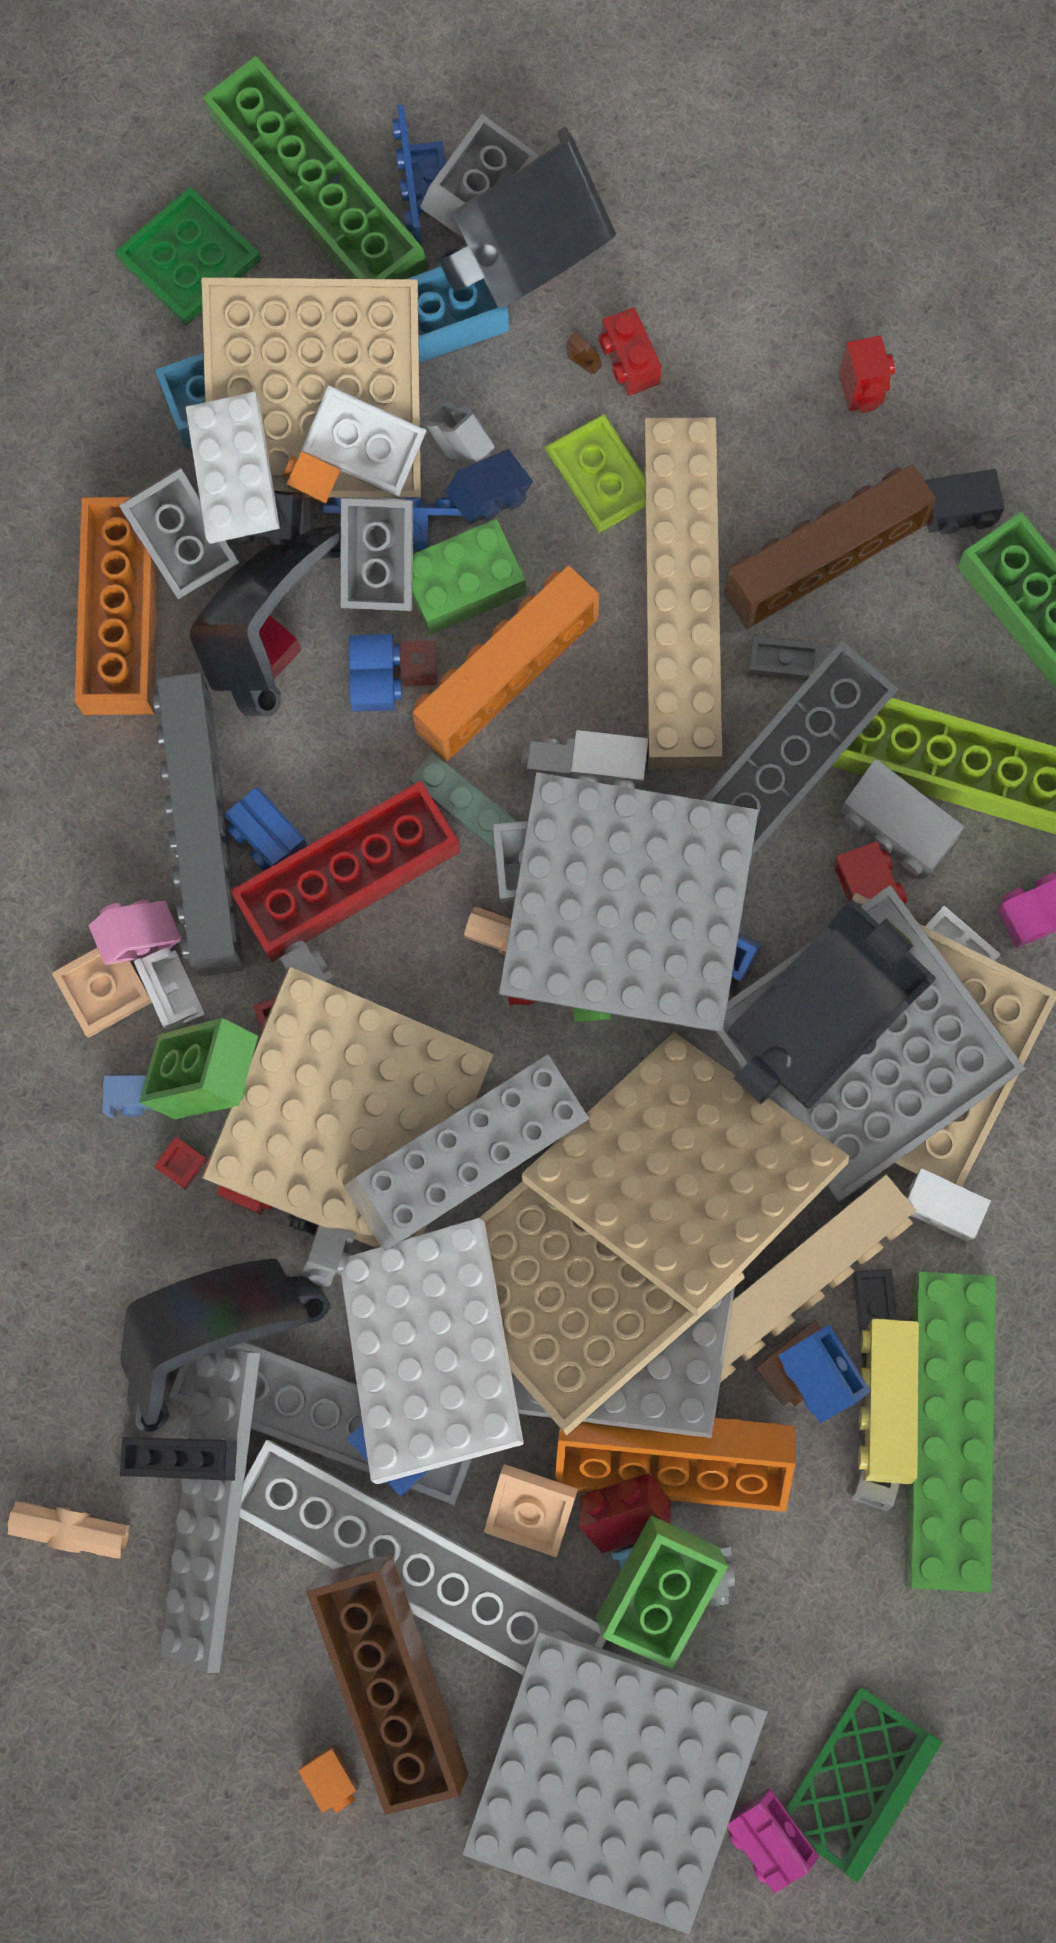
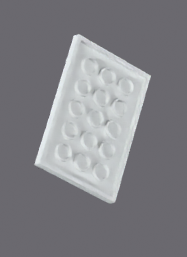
M477 1218L403 1240L387 1250L379 1247L348 1256L344 1271L341 1272L371 1481L380 1484L523 1445V1436L485 1222Z

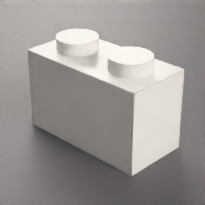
M576 730L571 778L642 789L648 738Z

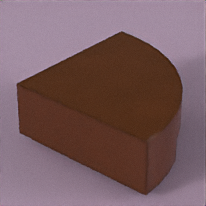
M574 332L567 340L568 359L590 374H596L602 366L599 356L589 343Z

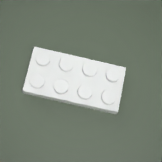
M256 392L187 406L186 413L205 535L209 544L280 529L259 398Z

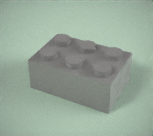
M481 114L430 184L420 208L465 239L454 218L453 211L536 160L539 154Z

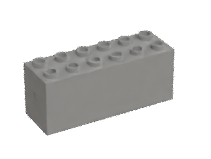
M547 1054L348 1182L344 1189L380 1246L387 1250L589 1120V1117Z

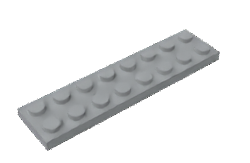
M245 1342L231 1346V1348L260 1353L251 1429L370 1473L367 1460L347 1440L362 1424L356 1384ZM197 1360L180 1367L169 1398L192 1406L197 1377ZM472 1459L431 1469L411 1489L456 1505Z
M231 1347L211 1353L197 1360L195 1393L192 1399V1416L187 1439L237 1440L235 1481L182 1479L181 1481L182 1493L179 1513L176 1519L177 1531L174 1553L171 1558L172 1570L169 1592L166 1597L167 1608L164 1631L161 1636V1657L205 1673L220 1672L260 1353Z

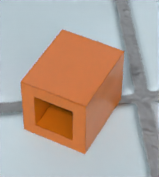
M301 451L298 459L291 456L283 476L289 478L286 484L287 487L325 505L341 470Z
M336 1745L322 1752L298 1770L322 1813L331 1807L337 1813L355 1801L353 1793L357 1791L359 1784Z

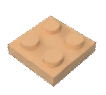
M98 947L52 972L55 981L88 1038L152 1003L131 961L105 965Z
M504 1464L484 1533L557 1557L578 1489Z

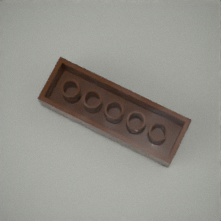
M913 464L903 470L899 467L887 473L879 484L872 488L870 485L860 488L853 494L852 499L842 505L839 502L832 504L823 511L820 518L813 522L809 520L801 522L793 528L792 534L781 540L777 537L768 541L761 548V552L752 557L745 555L737 559L730 566L731 569H729L724 596L746 629H749L925 527L936 497Z
M386 1554L319 1573L306 1590L384 1814L388 1815L459 1797L469 1773L392 1554Z

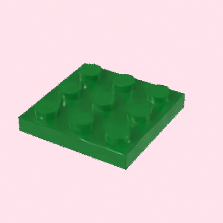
M191 187L115 251L116 258L185 326L203 311L202 278H241L261 261L260 253Z

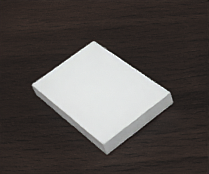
M328 385L301 451L340 469L341 472L399 497L427 430Z

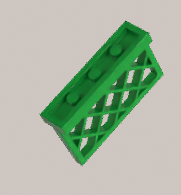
M860 1687L787 1806L786 1811L792 1816L797 1807L813 1804L818 1829L801 1832L819 1855L859 1883L943 1742ZM863 1698L878 1708L881 1725L858 1729L855 1711ZM883 1712L898 1722L886 1724ZM850 1719H852L854 1731L842 1733ZM903 1725L917 1734L909 1750L892 1753L887 1728ZM883 1729L888 1754L865 1758L860 1734ZM855 1735L860 1759L838 1764L834 1745L839 1738ZM831 1753L833 1765L822 1767ZM905 1755L904 1759L902 1760L901 1764L896 1770L894 1757ZM889 1759L893 1773L890 1782L886 1785L871 1787L866 1763ZM862 1764L867 1788L844 1793L839 1768ZM834 1769L840 1794L817 1798L813 1784L814 1778L818 1772ZM810 1787L812 1799L801 1801ZM884 1790L875 1804L873 1792ZM868 1793L872 1812L867 1819L851 1822L845 1798ZM841 1799L846 1823L823 1827L818 1803ZM863 1825L854 1839L852 1827ZM848 1829L851 1846L843 1860L828 1850L824 1832ZM820 1833L822 1845L809 1835Z

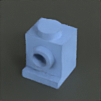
M104 1076L102 1113L108 1118H116V1110H121V1116L141 1117L143 1116V1110H153L139 1103L146 1076Z

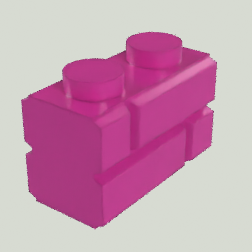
M770 1788L744 1804L730 1818L727 1828L729 1829L728 1833L731 1842L736 1848L744 1850L753 1863V1871L758 1880L763 1884H768L774 1893L806 1875L819 1857Z

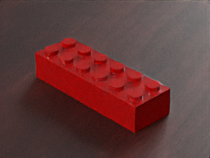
M419 781L232 889L230 892L271 962L285 955L284 951L298 941L306 943L460 853L459 842L422 781Z

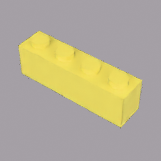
M872 1319L867 1326V1330H861L860 1352L866 1353V1368H861L860 1375L871 1391L866 1395V1407L860 1406L859 1430H865V1446H859L858 1469L864 1470V1481L912 1484L917 1479L919 1322Z

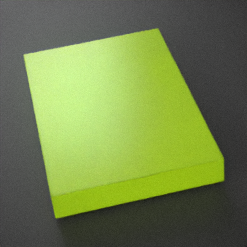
M605 414L545 446L544 450L598 534L645 508V475Z

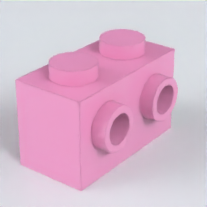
M143 899L129 906L122 907L120 903H114L102 908L99 911L100 916L88 925L105 965L142 959L159 950L171 949L181 941L180 933L165 900L149 902L148 899Z

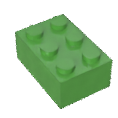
M497 519L413 554L412 600L429 636L526 595V580Z
M224 1018L158 1034L139 1103L173 1119L239 1106L246 1092L245 1083L258 1035Z
M650 1515L596 1616L602 1638L673 1669L728 1568L720 1547Z

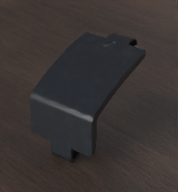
M566 127L558 130L560 143L453 211L454 218L468 245L464 243L463 246L446 252L440 258L437 257L452 290L463 289L484 278L497 306L503 308L566 271L616 236L615 229L575 140Z
M341 526L313 528L299 537L289 540L288 545L269 544L249 559L229 578L193 623L190 629V639L210 688L213 691H231L238 709L244 715L271 716L278 711L281 702V692L275 686L270 661L259 636V630L281 599L319 560L341 557ZM259 695H260V698H261L260 705H259V703H258V696H259Z
M850 899L828 926L728 1029V1034L753 1057L733 1079L760 1105L781 1084L803 1106L808 1109L811 1108L886 1029L936 980V977L909 952L914 946L912 941L888 918H885L879 924L854 900Z
M270 1258L205 1272L156 1290L132 1302L126 1310L120 1361L129 1383L127 1405L138 1429L145 1432L156 1431L163 1427L168 1418H170L169 1411L164 1402L166 1375L169 1372L228 1347L319 1321L331 1309L330 1302L322 1288L302 1276L287 1277L278 1259Z

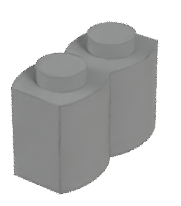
M450 402L441 403L422 420L438 446L449 459H460L462 463L472 465L488 458L490 451L495 448L494 443L469 408H457L455 404Z

